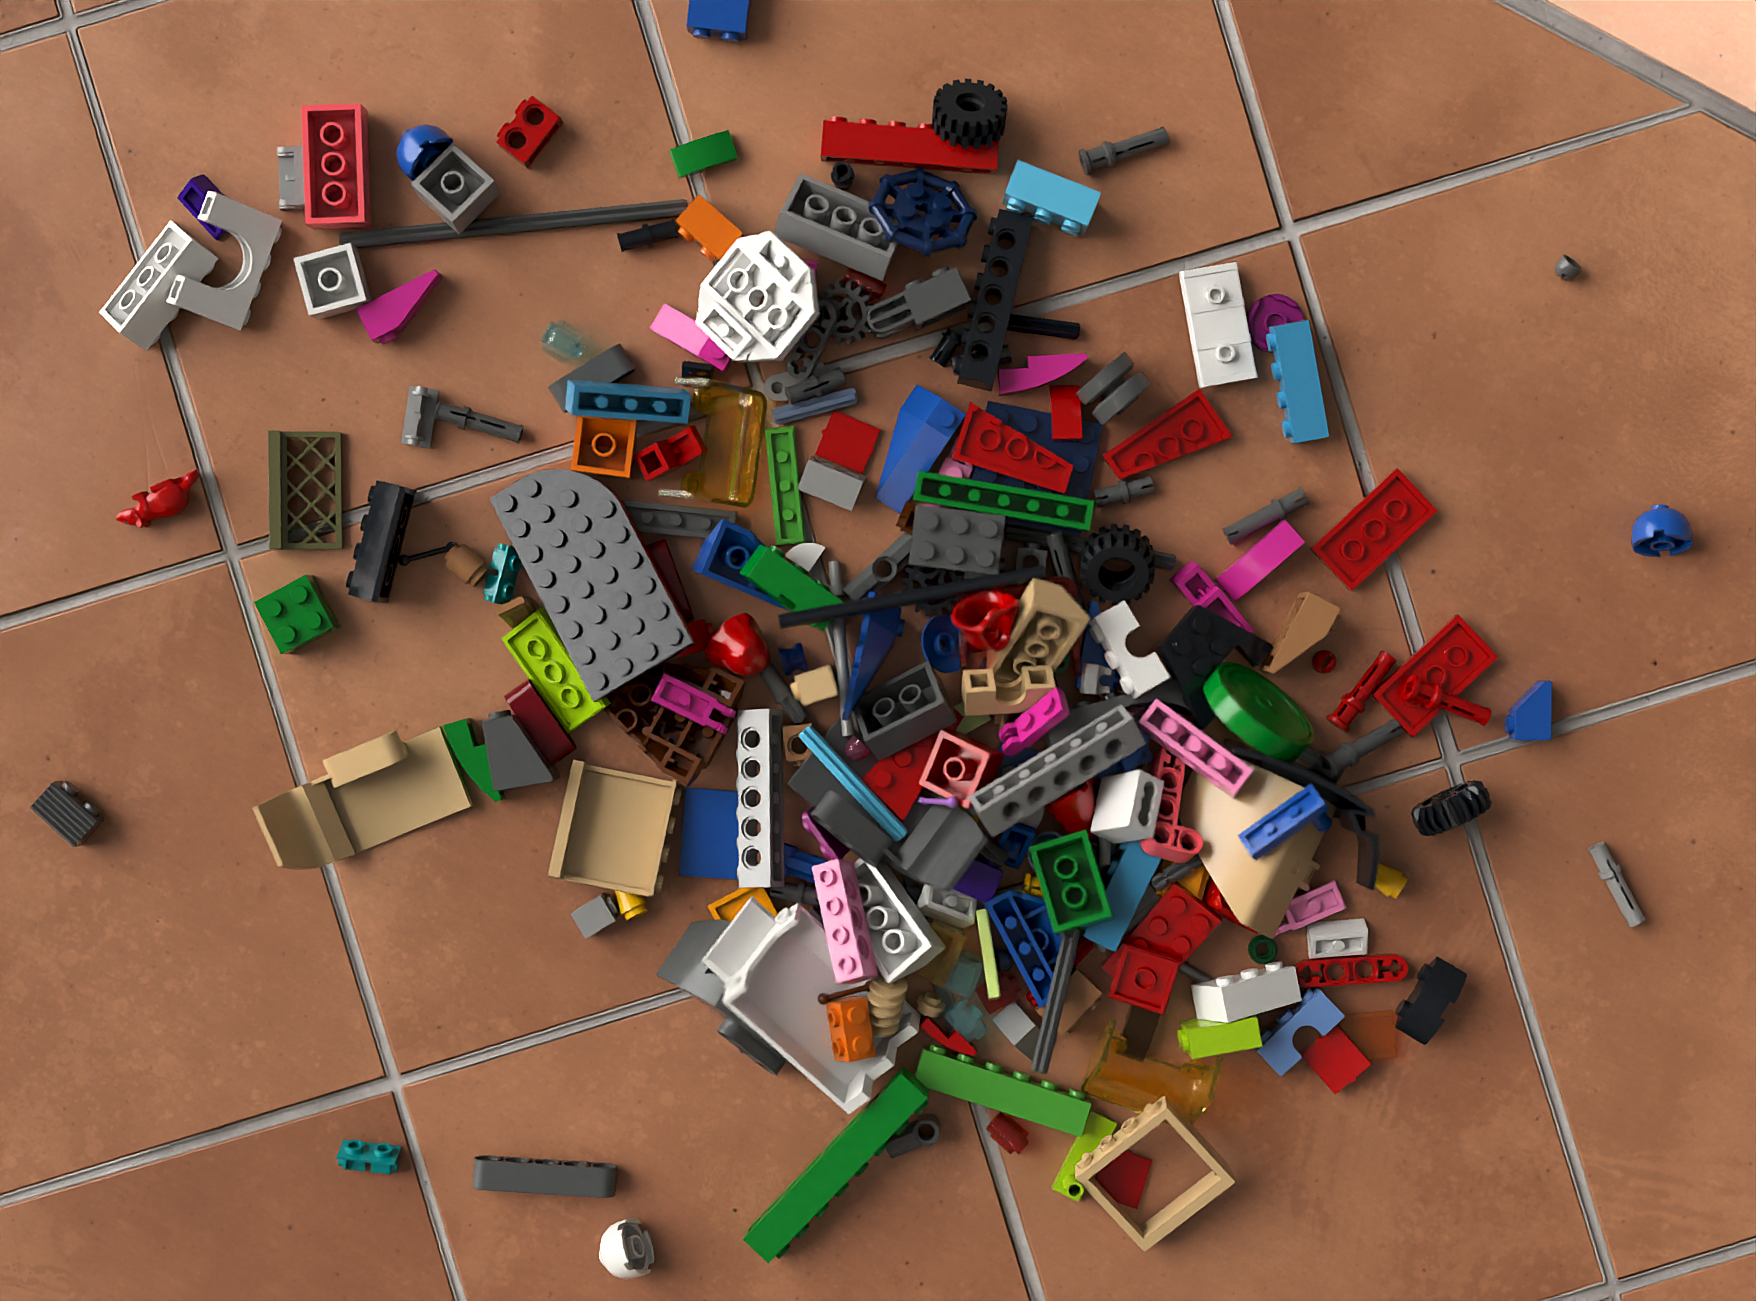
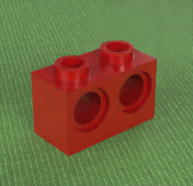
M531 96L528 101L524 99L515 110L516 117L510 124L507 122L501 127L497 134L499 139L496 141L501 149L527 169L563 124L562 119L534 96ZM534 113L544 114V119L539 125H531L529 123L530 117ZM517 136H524L526 138L525 145L519 149L512 148V140Z

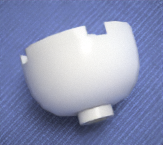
M633 1217L611 1225L602 1236L599 1259L605 1268L613 1276L626 1280L649 1274L651 1270H648V1266L654 1263V1249L650 1235L647 1230L642 1234L641 1229L638 1227L642 1223Z

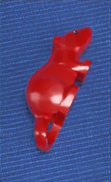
M195 468L184 476L160 482L150 487L151 494L148 491H143L133 495V500L138 501V504L134 508L121 511L117 515L116 520L127 525L142 528L143 526L149 527L151 525L150 521L156 518H166L180 514L188 504L189 491L200 476L199 470Z

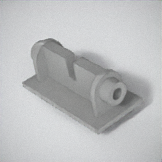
M410 386L401 444L425 448L431 447L435 421L433 415L438 402L439 390L428 389L422 386Z

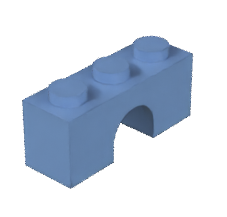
M1317 987L1313 990L1310 988L1305 990L1301 994L1302 1001L1292 1010L1289 1008L1284 1010L1277 1017L1276 1021L1278 1023L1270 1030L1265 1029L1260 1033L1263 1047L1254 1049L1280 1076H1283L1302 1058L1292 1042L1293 1035L1298 1028L1312 1026L1325 1036L1345 1017Z

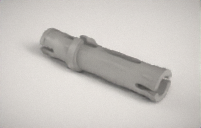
M1601 841L1590 846L1588 852L1599 869L1598 875L1601 880H1605L1628 927L1636 926L1645 921V916H1643L1620 872L1622 868L1619 863H1615L1606 846V842Z

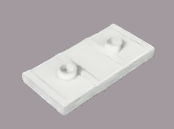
M1238 262L1179 272L1199 388L1258 378L1246 317L1245 301L1238 272Z

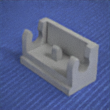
M303 145L277 147L280 190L279 209H305Z
M811 456L797 489L852 511L866 477Z

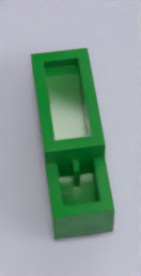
M471 718L443 725L458 761L471 779L495 802L506 799L503 790L494 791L486 744L478 746Z

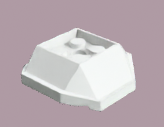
M771 231L760 233V235L738 238L701 283L699 312H697L695 323L736 362L781 361L819 316L814 270ZM765 295V300L760 306V299Z

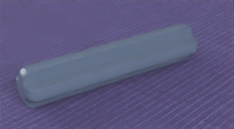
M854 387L824 394L818 398L805 399L793 405L786 404L772 409L774 422L779 425L858 403V398Z

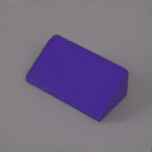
M202 174L191 178L177 198L217 241L227 231L199 220L198 216L208 191L223 194L207 176Z

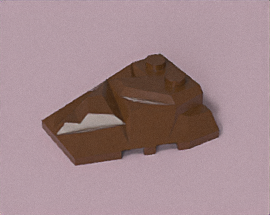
M664 662L607 696L611 704L603 710L631 737L664 774L690 786L698 778L701 770L706 769L710 765L725 734L706 725H699L651 701L663 674L665 673L718 699L717 702L736 711V715L738 713L736 706L742 697L745 682L719 668L710 667V669L694 667L691 664L683 663V665ZM713 709L709 719L724 724L729 730L735 717H726L721 712Z

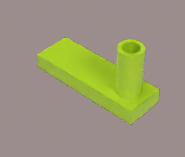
M1090 1109L1082 1136H1076L1052 1185V1190L1077 1202L1080 1201L1085 1188L1075 1177V1164L1082 1160L1084 1153H1091L1095 1150L1103 1138L1112 1135L1117 1125L1116 1121Z

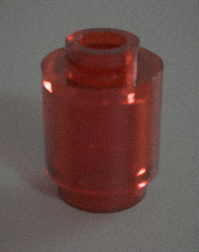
M850 267L843 278L845 285L850 280H854L855 288L863 284L865 286L863 293L865 295L872 293L873 295L868 300L871 303L875 298L880 300L888 284L884 283L885 277L881 281Z
M1001 1111L986 1127V1130L990 1133L989 1137L1010 1155L1014 1151L1020 1154L1030 1142L1026 1138L1029 1132L1009 1114L1005 1115Z

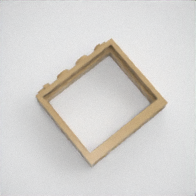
M1165 1095L1154 1104L1149 1102L1140 1115L1126 1120L1118 1132L1113 1136L1108 1135L1103 1138L1095 1150L1091 1153H1084L1082 1160L1075 1164V1177L1079 1183L1144 1252L1235 1183L1233 1169ZM1166 1119L1213 1171L1139 1227L1096 1181L1093 1175Z

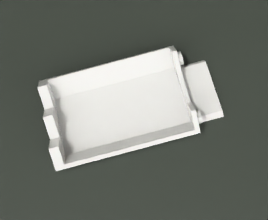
M751 896L701 961L726 983L722 1002L848 1114L870 1099L873 1081L894 1066L897 1047L919 1031L921 1015L904 1001L899 1027L895 1034L887 1037L873 1036L875 1057L854 1062H843L834 1059L826 1004H820L818 996L821 993L828 995L865 985L869 980L855 984L836 983L825 927L799 903H796L790 909H783L775 917ZM863 991L840 998L849 996L868 997V992Z

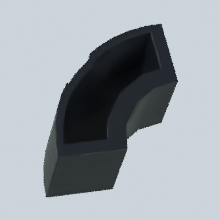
M1438 956L1429 965L1425 963L1417 974V979L1419 980L1407 1000L1403 999L1396 1009L1395 1014L1398 1015L1395 1028L1426 1045L1445 1021L1440 1016L1446 1009L1449 1001L1453 1004L1457 1001L1467 974Z

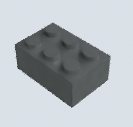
M916 505L909 565L983 575L998 574L1005 516Z
M929 660L865 692L854 709L864 741L878 761L958 722L943 682Z

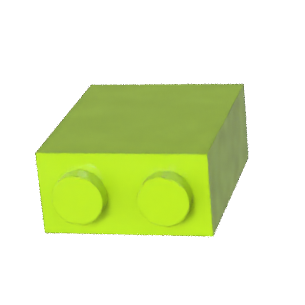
M1255 1015L1231 1022L1201 1020L1197 1018L1180 1021L1181 1029L1177 1030L1179 1046L1192 1059L1263 1047L1258 1018Z

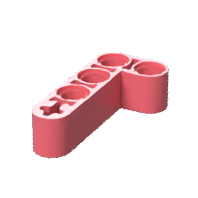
M1161 747L1153 756L1150 775L1167 782L1170 787L1168 789L1163 786L1159 807L1165 811L1166 816L1158 812L1154 834L1161 838L1162 843L1157 842L1154 837L1140 839V845L1142 850L1151 856L1177 863H1186L1202 849L1203 839L1197 831L1177 825L1186 764ZM1181 841L1189 846L1190 851L1182 846Z

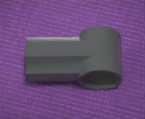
M923 1114L917 1120L910 1122L898 1136L893 1134L887 1140L889 1145L886 1148L891 1159L921 1146L934 1144L939 1138L940 1121L932 1114ZM927 1123L934 1127L935 1132L930 1136H925L920 1132L919 1127Z

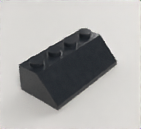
M378 480L375 486H371L368 494V502L371 503L369 513L364 514L360 530L364 531L361 543L357 542L353 554V559L357 560L355 569L350 571L347 577L346 588H349L348 595L375 603L388 604L416 490Z

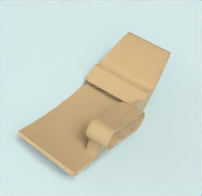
M440 726L404 742L401 741L397 730H394L324 759L322 762L327 774L253 807V810L278 867L309 870L353 856L356 853L471 807L473 804L443 728Z

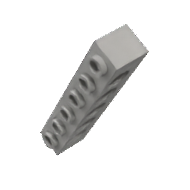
M1120 704L968 798L990 835L994 837L1000 832L1006 831L1010 826L1023 818L1032 815L1051 801L1058 799L1074 787L1083 784L1087 779L1109 768L1123 757L1132 754L1138 748L1145 745V741L1134 719Z
M738 710V718L736 720V731L738 733V748L736 750V760L738 762V777L736 780L738 807L736 817L739 821V835L736 845L739 851V865L737 867L739 887H784L783 710ZM759 734V735H760V742H759V744H758V746H757V744H756V737H757V735ZM758 763H759V764H760V773L757 775V773H756V767H757V765H758ZM758 793H760V796H761V800H760V803H759V804H757V801H756V797H757V794H758ZM758 822L761 825V830L759 834L757 833L756 829ZM758 852L761 854L760 863L757 862Z

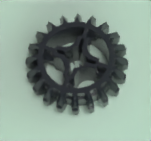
M1467 781L1443 790L1418 803L1412 809V821L1421 835L1434 836L1479 817V815L1485 813L1490 808L1492 802L1487 788H1484L1481 781Z

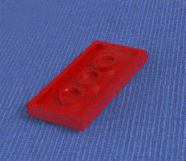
M1395 468L1310 549L1349 591H1352L1435 514L1437 510L1398 468Z
M1456 614L1374 690L1371 695L1400 724L1410 737H1414L1442 709L1430 710L1420 702L1403 699V688L1410 676H1418L1420 681L1430 685L1436 683L1443 688L1444 692L1458 696L1498 656L1460 615Z
M1176 881L1118 945L1116 951H1113L1103 962L1101 968L1114 978L1125 941L1181 958V967L1217 927L1222 917Z

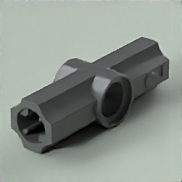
M905 532L844 587L842 591L850 601L868 598L869 591L877 593L909 564L912 535ZM884 562L889 565L891 572L888 577L883 578L877 575L875 571L877 563Z

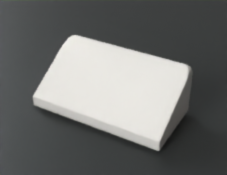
M925 884L916 906L925 916L960 929H965L975 922L977 899L954 889L947 892Z
M1362 918L1313 922L1307 925L1309 959L1368 954V928L1365 920Z

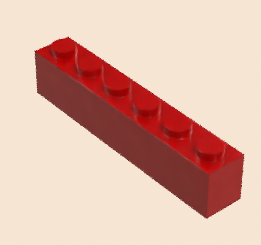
M834 116L830 117V121L823 120L820 156L821 161L828 162L845 161L844 163L915 169L916 167H923V169L996 175L999 141L994 142L992 140V145L989 147L981 144L980 149H974L973 146H968V149H961V144H957L954 147L949 145L950 140L945 142L940 140V134L936 135L934 133L932 124H918V127L915 128L906 127L904 122L890 121L888 125H877V121L872 119H860L859 123L847 122V118Z

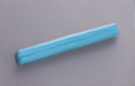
M807 726L799 734V738L896 842L900 841L907 834V828L812 726Z

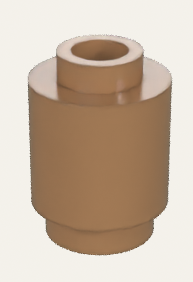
M465 544L461 547L453 546L445 556V559L448 560L445 567L465 584L469 583L473 587L479 584L489 572V569L485 566L486 562Z

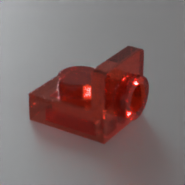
M1006 972L997 974L1000 988V998L997 1000H988L986 981L974 988L989 1015L1012 1001L1017 1002L1020 1000L1017 992L1022 989L1014 975L1008 977Z

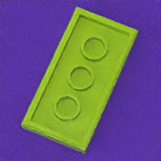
M544 607L535 611L501 638L567 734L573 732L611 704L607 697L599 702H593Z

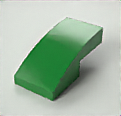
M729 130L688 142L669 151L679 179L705 172L708 168L733 162L738 158Z

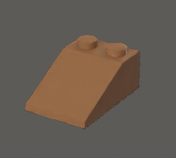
M1311 592L1299 593L1272 645L1274 648L1266 656L1259 671L1268 674L1276 673L1325 637L1329 630L1333 632L1340 622L1341 616L1338 613L1341 608Z

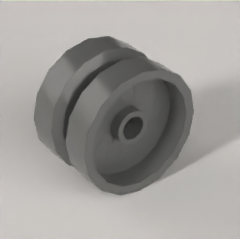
M1126 352L1118 356L1076 393V396L1084 405H1090L1102 396L1104 401L1093 410V416L1101 425L1115 414H1121L1139 398L1137 395L1151 384L1143 372L1135 373L1127 381L1122 378L1134 366V362Z

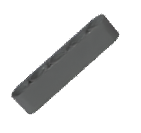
M489 1155L474 1157L472 1187L488 1191L610 1198L616 1194L617 1165L584 1161Z

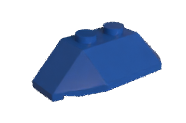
M1009 889L986 901L984 904L1040 1008L1047 1003L1062 935L1057 936L1054 933L1043 898Z

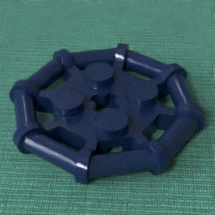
M916 167L913 171L892 176L885 174L880 178L879 188L874 199L869 202L868 208L869 212L876 217L884 230L886 240L890 243L895 241L920 251L923 256H930L931 253L954 247L960 249L966 245V237L972 223L977 219V212L974 208L970 207L959 189L960 184L955 180L951 182L924 171L923 167ZM913 182H914V184L908 185V186H907V189H901V188L899 187V186H901V185H905V184H909V183H913ZM924 184L939 189L942 192L939 193L937 191L924 187ZM888 194L895 199L894 204L885 203ZM950 198H952L959 210L952 209ZM919 210L926 212L924 216L920 215ZM889 217H892L893 220L896 218L898 225H894ZM951 222L959 223L957 230L954 231L949 227ZM938 234H939L938 238L943 237V238H941V239H937V240H933V241H932V239H931L932 236L938 235Z

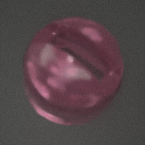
M854 736L845 745V755L850 757L851 761H861L870 752Z

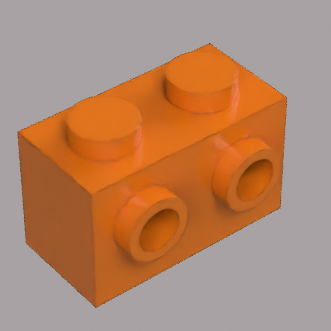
M700 194L676 220L677 225L680 227L677 232L689 243L695 240L701 245L702 248L699 251L712 263L715 259L720 261L738 238L744 237V234Z
M849 996L829 1001L826 1004L834 1059L843 1062H854L875 1057L876 1052L867 997Z

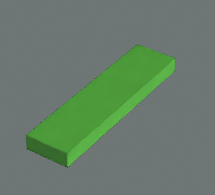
M794 426L765 429L776 546L806 543L801 491L797 489L800 481Z

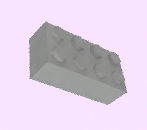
M802 173L799 174L779 213L774 232L782 240L883 281L900 243L895 241L890 243L885 239L886 234L876 217L869 212V201ZM889 217L894 225H898L896 218L893 220L892 217Z

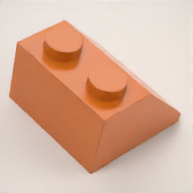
M577 416L571 471L633 480L635 465L633 455L636 454L637 420Z

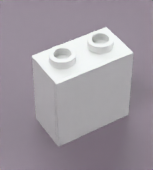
M1142 770L1102 777L1090 833L1114 844L1153 837L1164 781Z

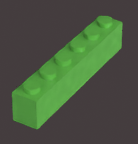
M931 1043L930 1047L923 1045L914 1076L927 1088L1078 1137L1082 1136L1092 1105L1090 1099L1086 1098L1087 1093L1074 1088H1070L1069 1092L1058 1089L1059 1084L1046 1079H1042L1041 1083L1031 1080V1075L1022 1071L1014 1070L1012 1074L1003 1071V1066L994 1062L987 1061L986 1065L975 1062V1057L959 1052L958 1056L947 1053V1048L938 1044Z

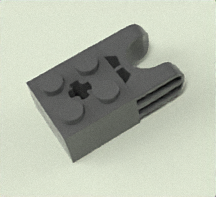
M948 266L933 272L931 279L922 282L921 278L905 285L906 289L902 293L872 306L867 315L868 324L872 329L870 331L871 335L878 339H884L914 326L915 331H918L969 308L971 298L957 268L949 270Z

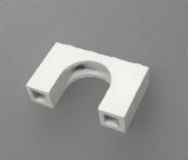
M208 191L198 219L231 233L238 240L243 252L241 271L232 282L221 287H210L176 274L166 302L241 331L242 325L245 326L250 318L251 311L249 307L251 301L257 297L260 291L261 282L259 280L262 272L266 271L270 265V251L273 243H277L281 236L282 228L280 225L282 220L219 193Z

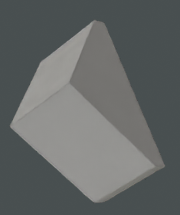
M1012 999L992 1020L1010 1042L1033 1062L1041 1027Z

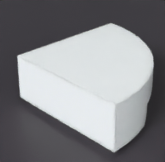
M802 543L790 549L785 556L810 572L825 547L816 543Z

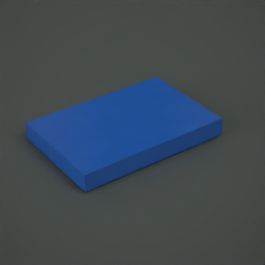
M685 788L680 876L738 880L739 851L736 845L739 835V821L736 817L738 791Z

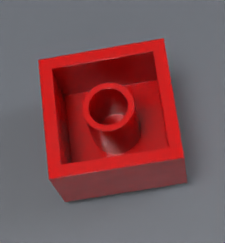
M940 730L919 784L946 798L954 796L958 799V804L972 809L974 807L968 797L994 782L1005 754L956 730Z

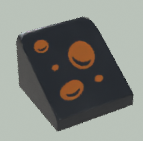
M690 361L682 362L683 386L707 390L711 388L713 367L710 364Z

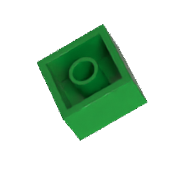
M304 575L254 602L281 654H290L341 627L314 575Z

